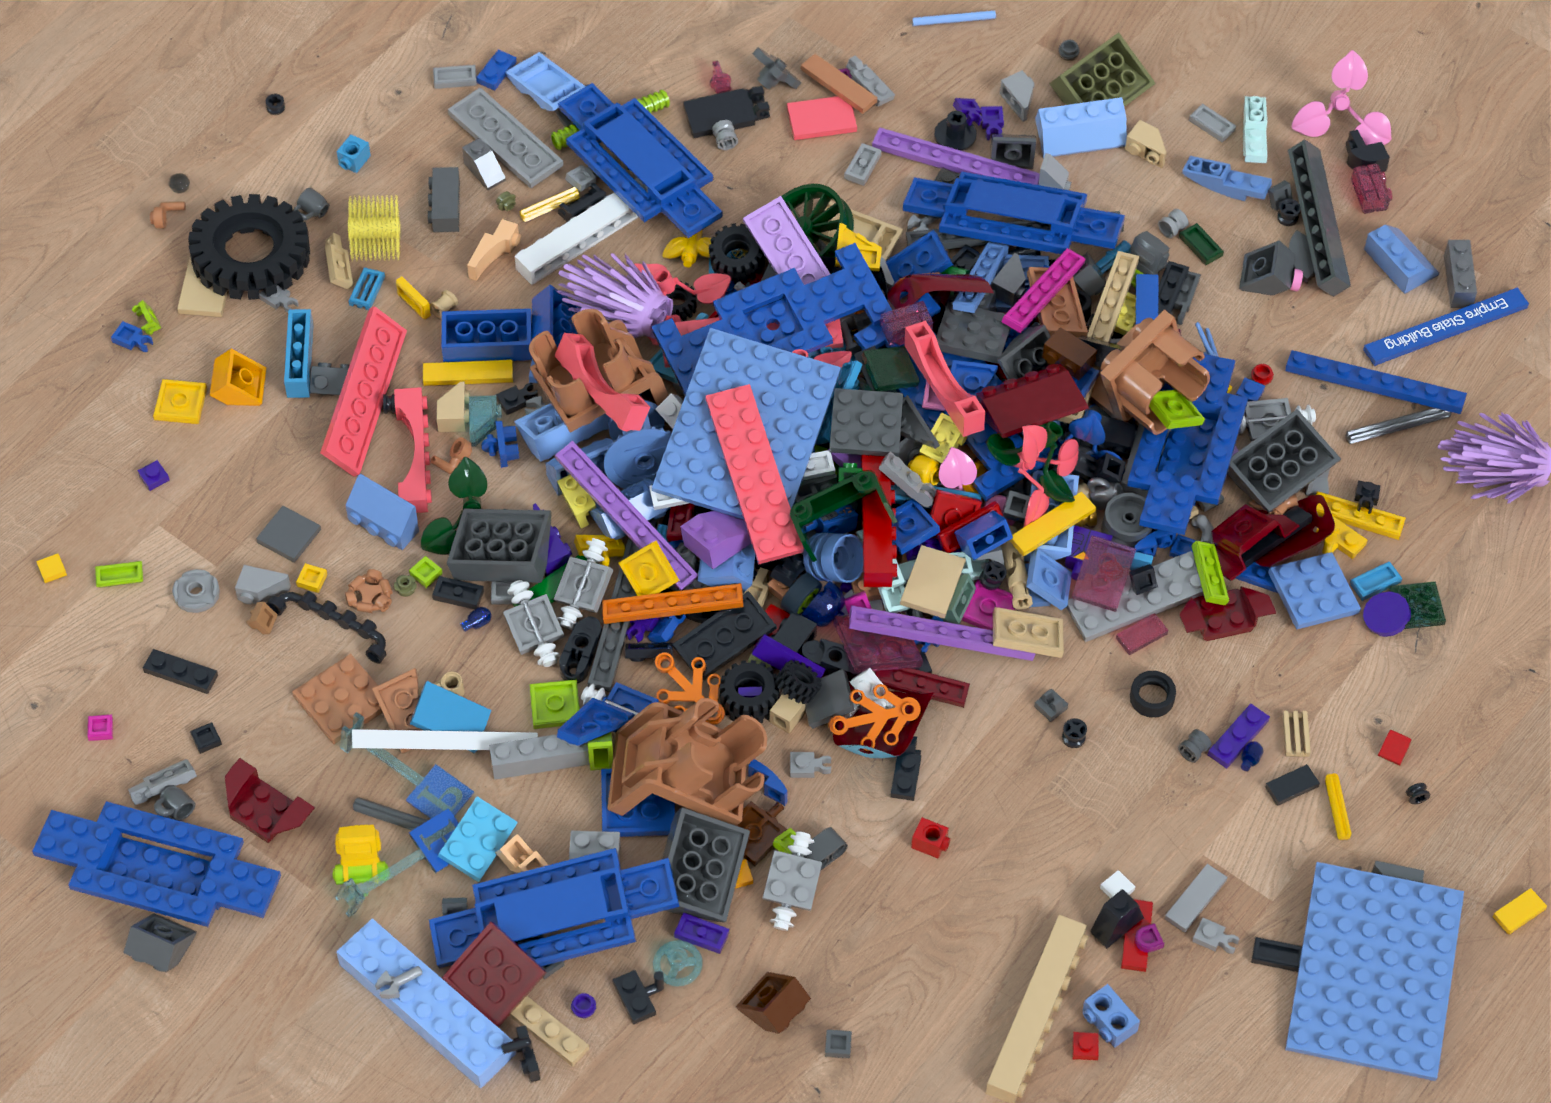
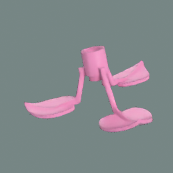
M1351 50L1336 63L1331 74L1334 84L1339 88L1346 89L1336 90L1331 94V103L1327 111H1325L1324 104L1319 101L1310 102L1303 106L1294 117L1291 127L1293 130L1306 136L1318 137L1328 130L1330 119L1327 115L1331 113L1333 108L1339 111L1347 109L1361 123L1355 130L1359 131L1365 145L1382 142L1385 145L1391 140V125L1388 118L1383 113L1370 112L1362 120L1349 106L1350 100L1346 93L1349 92L1350 88L1354 90L1363 88L1368 78L1364 61L1355 51Z
M951 447L939 468V480L945 488L965 491L962 485H969L974 482L977 468L966 453ZM996 495L987 500L985 506L996 501L1002 512L1006 497ZM1006 519L1008 526L1013 525L1016 522L1010 519Z

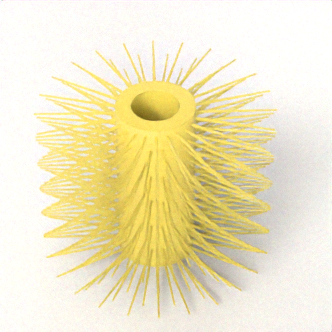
M377 195L376 205L374 204L373 196V204L371 202L369 204V197H367L368 205H366V200L364 201L363 197V206L361 198L360 200L358 198L357 205L356 197L352 202L350 196V201L348 202L350 208L348 209V236L352 259H354V251L357 259L359 255L360 259L361 256L363 259L364 252L365 260L369 254L371 261L373 254L376 261L375 254L377 256L376 248L378 246L379 261H381V247L383 249L384 261L386 248L388 260H390V254L393 251L394 261L395 248L399 260L401 229L397 195L394 201L395 207H393V196L391 195L390 208L388 207V195H386V209L383 195L381 196V204H379Z

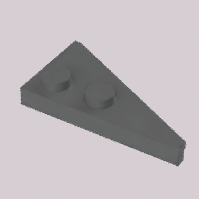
M905 396L902 403L900 436L936 449L940 446L909 396Z

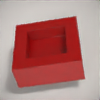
M1073 1032V1059L1098 1060L1099 1033Z

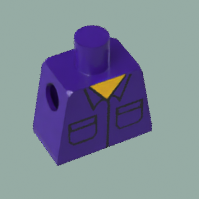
M1074 525L1071 555L1065 558V567L1072 570V579L1083 581L1086 574L1097 575L1105 561L1107 548L1112 544V535Z

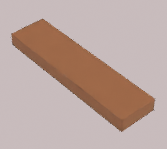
M817 54L812 55L801 64V70L862 114L877 103L875 95Z

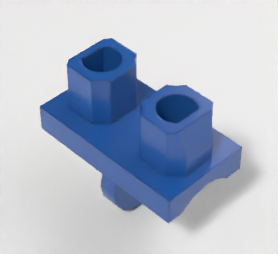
M495 421L497 438H494L493 434L487 435V439L481 444L482 450L488 452L490 456H495L496 452L499 451L501 468L508 467L507 461L519 459L518 444L505 445V442L517 441L516 427H503L502 421Z

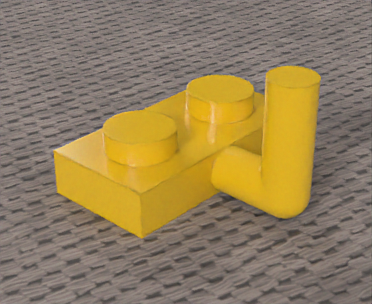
M1333 516L1335 529L1330 536L1326 537L1322 554L1333 553L1338 549L1353 559L1366 546L1368 540Z
M575 535L574 544L579 556H584L582 551L589 549L586 541H592V538L605 542V547L608 548V551H602L601 556L604 558V561H600V565L609 567V557L624 555L625 547L621 538L615 540L605 535Z

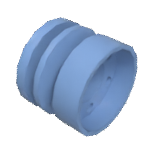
M816 533L810 537L809 542L817 561L812 562L806 549L804 550V566L807 573L811 574L818 581L849 583L860 577L863 572V543L857 536L842 533Z

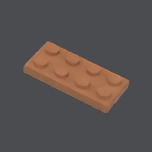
M1028 268L1027 277L1030 287L1048 268ZM1072 277L1037 315L1040 325L1046 326L1050 336L1060 327L1077 338L1081 335L1087 336L1088 330L1074 278Z

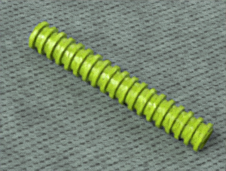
M663 89L659 90V93L648 94L647 98L643 96L641 100L637 99L650 113L670 106L669 97ZM572 124L569 128L559 129L557 133L555 131L552 132L551 139L553 145L558 150H561L562 146L566 148L568 146L566 138L580 130Z

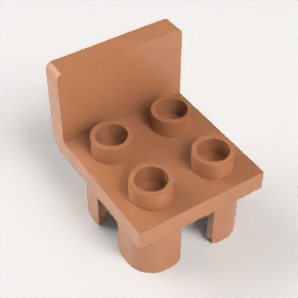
M585 309L572 316L571 320L577 333L582 334L593 345L598 368L604 380L613 390L618 393L636 395L644 392L650 402L657 406L669 396L662 378L655 372L651 362L643 360L633 335L628 333L623 321L614 320L608 323L603 314L596 309ZM543 331L535 336L529 345V352L535 363L529 368L571 433L581 426L592 423L606 412L587 393L580 378L574 380L568 370L561 366V363L555 357L558 348L551 333Z
M1163 310L1154 320L1146 318L1140 324H1136L1116 343L1117 345L1125 346L1123 351L1115 349L1105 357L1099 371V377L1094 384L1089 399L1113 419L1128 422L1133 417L1154 435L1161 434L1167 428L1149 407L1152 398L1167 383L1188 401L1193 402L1197 400L1207 388L1210 375L1193 357L1201 361L1205 358L1204 353L1179 334L1175 317L1166 310Z
M709 698L698 700L685 712L661 702L649 704L616 732L608 810L623 816L653 793L697 813L737 826L742 822L743 802L758 792L764 784V774L756 772L745 781L746 765L763 753L767 747V734L764 727L759 721L748 715H741L724 729L705 722L719 710V703Z

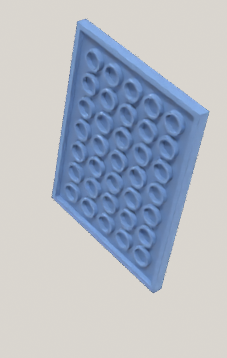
M710 328L652 485V491L744 520L705 396L750 384L790 508H792L836 386L841 367Z
M1317 862L1285 1050L1436 1081L1464 891Z

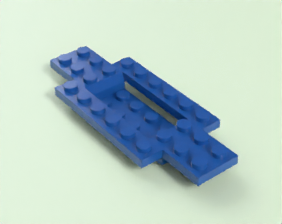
M591 83L558 103L559 110L580 130L566 138L567 145L643 222L662 212L687 238H690L723 217V211L700 190V188L713 181V174L636 98L622 106L618 102L613 104ZM603 142L648 187V193L598 143Z
M962 171L954 184L914 177L903 203V211L942 218L939 225V232L1055 254H1062L1067 248L1069 249L1071 242L1115 249L1125 220V215L1084 208L1087 202L1086 193ZM968 209L978 212L1051 224V231L966 216Z
M1204 354L1205 358L1201 361L1193 357L1210 375L1207 388L1197 400L1192 402L1205 420L1199 426L1173 428L1169 431L1157 472L1156 469L1169 429H1166L1161 434L1154 435L1144 427L1127 484L1129 487L1148 490L1139 526L1185 535L1196 501L1218 505L1248 402L1247 397L1227 393L1235 367V360ZM1166 383L1159 391L1174 389Z
M107 801L97 822L51 810L32 851L36 857L76 867L68 884L70 890L206 927L209 926L215 910H219L220 907L264 918L281 878L280 871L237 860L244 844L241 837ZM121 833L212 857V859L209 861L122 837Z
M616 848L473 884L475 908L429 919L436 963L438 968L453 965L490 922H494L515 942L600 919L606 921L518 944L540 966H545L636 942L632 919L677 908L680 905L669 858L621 870L618 852Z

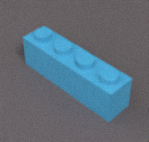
M311 309L288 310L284 374L287 398L310 397L314 328Z

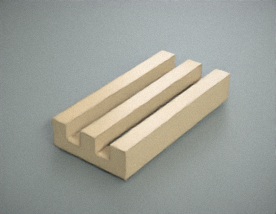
M1283 711L1285 755L1310 757L1308 712L1298 713V711H1293V713H1288V711ZM1289 720H1293L1295 751H1291ZM1299 720H1302L1304 751H1301Z

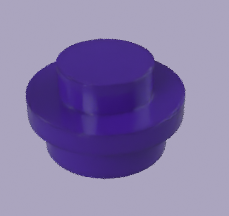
M586 993L577 995L571 1002L573 1014L579 1018L592 1016L596 1010L595 999Z

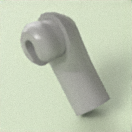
M1199 514L1193 517L1191 520L1192 526L1195 529L1200 528L1202 531L1201 542L1212 544L1213 537L1211 531L1214 529L1205 515Z

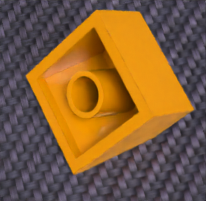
M231 348L214 360L209 396L226 405L260 406L263 400L267 367Z

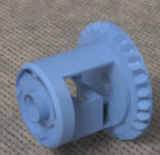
M644 400L650 406V409L640 431H623L617 427L612 418L609 417L608 420L609 433L613 441L611 446L607 447V452L604 454V470L609 480L623 489L645 478L655 480L671 436L669 430L664 431L665 420L656 411L658 406L650 401Z

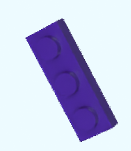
M1250 703L1210 748L1208 756L1227 769L1269 722L1270 716Z

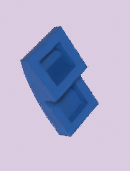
M753 759L748 765V777L750 778L756 772L764 774V795L785 806L787 804L788 791L782 781L768 767Z

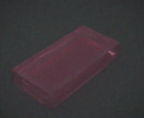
M1154 613L1116 634V639L1128 655H1131L1166 636L1168 629Z

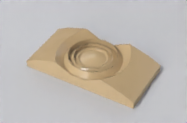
M830 201V203L828 204V206H827V208H826L825 210H827L829 207H831V206H832L833 204H835V203H833V202ZM851 209L854 218L853 232L861 234L869 242H874L882 247L881 257L886 262L901 237L903 229ZM840 213L829 221L840 219ZM836 230L822 232L821 234L833 238Z

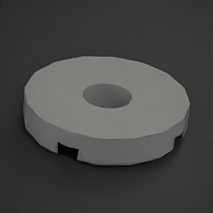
M195 569L182 574V577L175 581L172 592L175 603L180 609L199 613L214 606L219 599L220 589L217 579L210 575V572ZM199 587L202 589L198 594L190 593L193 588Z

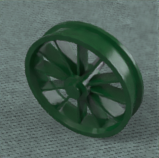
M822 184L801 185L782 195V199L789 210L793 211L797 218L796 221L819 256L836 258L835 251L837 250L840 223L845 224L849 230H854V218L848 204L832 188ZM820 198L813 209V199ZM831 200L836 202L827 210H825ZM804 203V214L800 216L796 207ZM840 213V219L829 221ZM836 230L833 238L821 234L822 232Z

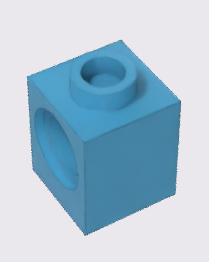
M352 134L336 151L338 164L343 169L355 173L360 170L371 156L369 142Z

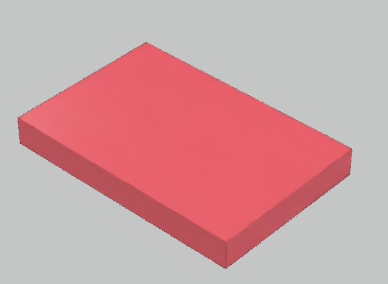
M838 96L787 103L794 140L857 132V124L852 106Z

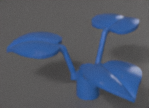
M1087 410L1083 418L1071 421L1068 427L1070 434L1063 441H1060L1059 438L1055 442L1058 445L1057 449L1060 450L1062 444L1074 436L1093 444L1092 452L1094 454L1090 456L1096 459L1105 453L1121 459L1114 452L1097 450V445L1105 441V432L1100 423L1102 416L1094 410Z

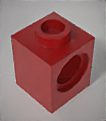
M922 817L912 836L911 848L938 859L941 852H946L951 841V838L948 837L949 828ZM935 837L937 840L931 841L927 838Z

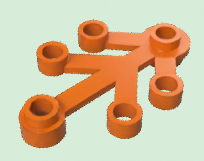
M660 653L656 657L655 665L657 670L661 673H668L684 690L668 691L667 689H660L656 694L659 702L668 704L670 701L697 702L704 698L702 695V681L706 663L703 658L696 657L691 662L693 669L692 685L674 666V659L669 653ZM668 661L670 664L667 668H663L661 666L662 662ZM696 662L703 663L701 668L694 667ZM711 674L707 678V683L710 687L709 699L718 702L721 677L718 674ZM713 678H717L719 680L718 684L712 685L710 681ZM663 693L668 695V698L665 700L659 698ZM719 704L717 715L708 718L705 722L712 725L722 722L725 716L723 706ZM681 705L674 707L675 709L683 710L684 712L688 709Z
M877 684L873 688L874 696L880 699L884 698L895 706L894 708L885 709L867 698L863 691L855 689L850 693V700L855 704L864 706L872 711V713L850 718L836 715L829 720L828 726L832 733L842 735L848 728L874 722L867 735L860 740V745H863L866 739H870L872 742L870 747L874 748L875 739L887 720L897 717L891 730L883 735V740L886 744L895 745L898 742V734L906 721H913L919 716L920 704L911 697L901 699L888 691L885 685ZM878 687L884 688L882 696H878L876 693ZM856 692L861 694L859 701L853 699V695ZM907 705L913 707V711L910 714L905 712ZM837 721L843 722V728L841 730H837L835 728V723ZM894 734V741L888 742L887 735Z

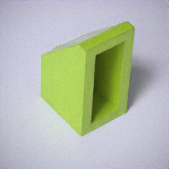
M611 732L588 741L590 771L612 769L613 747Z

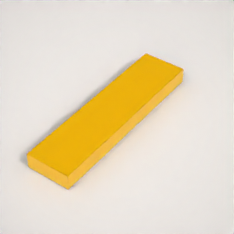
M513 361L423 363V385H457L459 382H465V384L513 382Z
M1081 491L1074 496V502L1062 503L1012 535L1013 538L1009 541L1024 557L1094 513L1096 507Z
M1317 491L1316 495H1322L1325 498L1332 516L1344 524L1399 540L1405 523V517L1375 508L1372 509L1371 514H1368L1369 510L1365 507H1361L1359 512L1357 511L1358 503ZM1319 503L1317 505V514L1323 517L1324 509Z

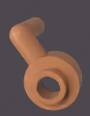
M185 202L160 203L159 207H154V211L150 212L151 224H154L156 229L166 228V212L186 210Z
M460 437L451 446L450 456L452 458L449 463L436 455L431 458L430 462L451 474L463 457L469 458L472 453V444L465 438Z

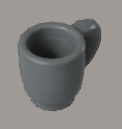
M309 187L302 192L293 211L298 210L299 212V209L306 212L307 214L299 212L303 216V221H306L313 216L322 218L327 213L330 205L320 193Z
M173 785L167 787L161 793L160 799L154 804V810L160 816H171L174 820L182 821L191 815L196 804L185 791Z

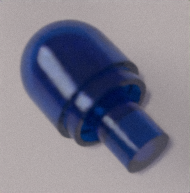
M479 607L467 615L468 620L461 623L460 626L464 632L472 627L475 630L480 629L491 621V611L486 607Z
M1253 741L1245 746L1241 754V760L1243 761L1241 769L1243 771H1249L1251 766L1259 763L1264 752L1260 743Z

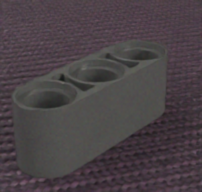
M828 827L812 838L814 843L808 845V849L812 853L803 857L822 862V870L839 858L848 848V844L832 827Z

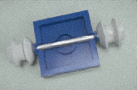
M617 682L608 697H605L604 688L597 691L594 684H591L590 687L586 686L581 695L583 705L592 698L634 713V716L649 704L659 702L654 697Z

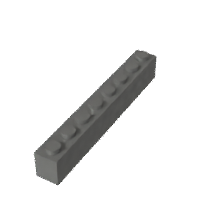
M1304 139L1288 149L1317 286L1334 297L1351 287L1321 151Z

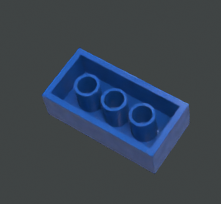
M531 308L442 311L441 348L443 362L532 360L529 352V345L532 341Z

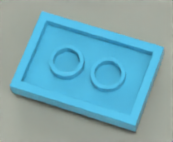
M477 796L438 854V857L475 881L480 882L497 856L496 852L504 845L518 822Z

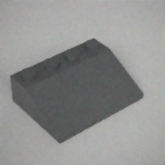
M1296 409L1234 454L1231 458L1227 475L1243 492L1270 513L1341 461V458L1302 413Z
M464 509L447 560V565L453 578L459 581L515 582L522 580L523 582L542 583L548 559L551 510Z
M681 808L676 812L672 820L662 859L669 858L680 907L665 911L680 915L686 913L697 918L725 923L750 831L685 808Z

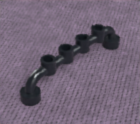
M306 591L304 595L286 592L278 597L272 596L266 603L278 614L277 616H281L287 608L286 602H296L303 610L317 612L324 620L331 619L337 622L343 629L348 630L350 628L358 632L364 639L371 638L375 640L377 644H371L365 652L368 659L372 662L380 664L387 655L384 650L386 640L380 632L376 631L377 626L373 621L366 619L361 624L356 621L357 616L354 612L346 610L343 614L336 612L337 606L329 600L325 601L323 605L316 602V595L310 591Z

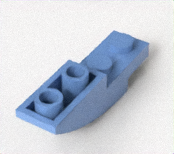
M1194 156L1189 157L1182 170L1185 176L1201 186L1245 201L1247 196L1264 200L1268 189L1272 186L1271 178L1233 171L1228 163Z

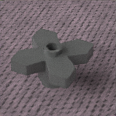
M759 47L752 53L765 65L759 72L760 76L757 78L764 87L770 90L772 86L775 87L780 81H785L795 89L801 84L800 80L786 69V63L780 58L767 54Z

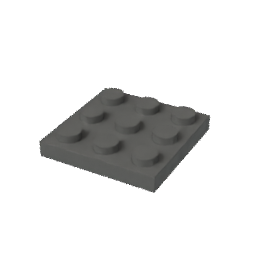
M948 302L936 336L941 352L999 364L997 360L1004 351L1011 327L1002 323L1005 314L977 308L975 313L953 310V303Z
M834 388L830 452L886 456L891 451L895 456L899 457L903 393Z

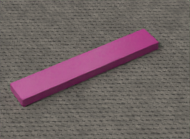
M1067 248L1003 316L1002 323L1021 333L1084 265L1086 259Z

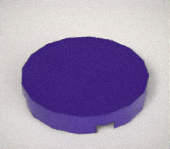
M1390 591L1381 592L1373 596L1366 603L1363 610V619L1368 629L1382 637L1394 636L1402 632L1411 618V610L1406 599L1400 594Z

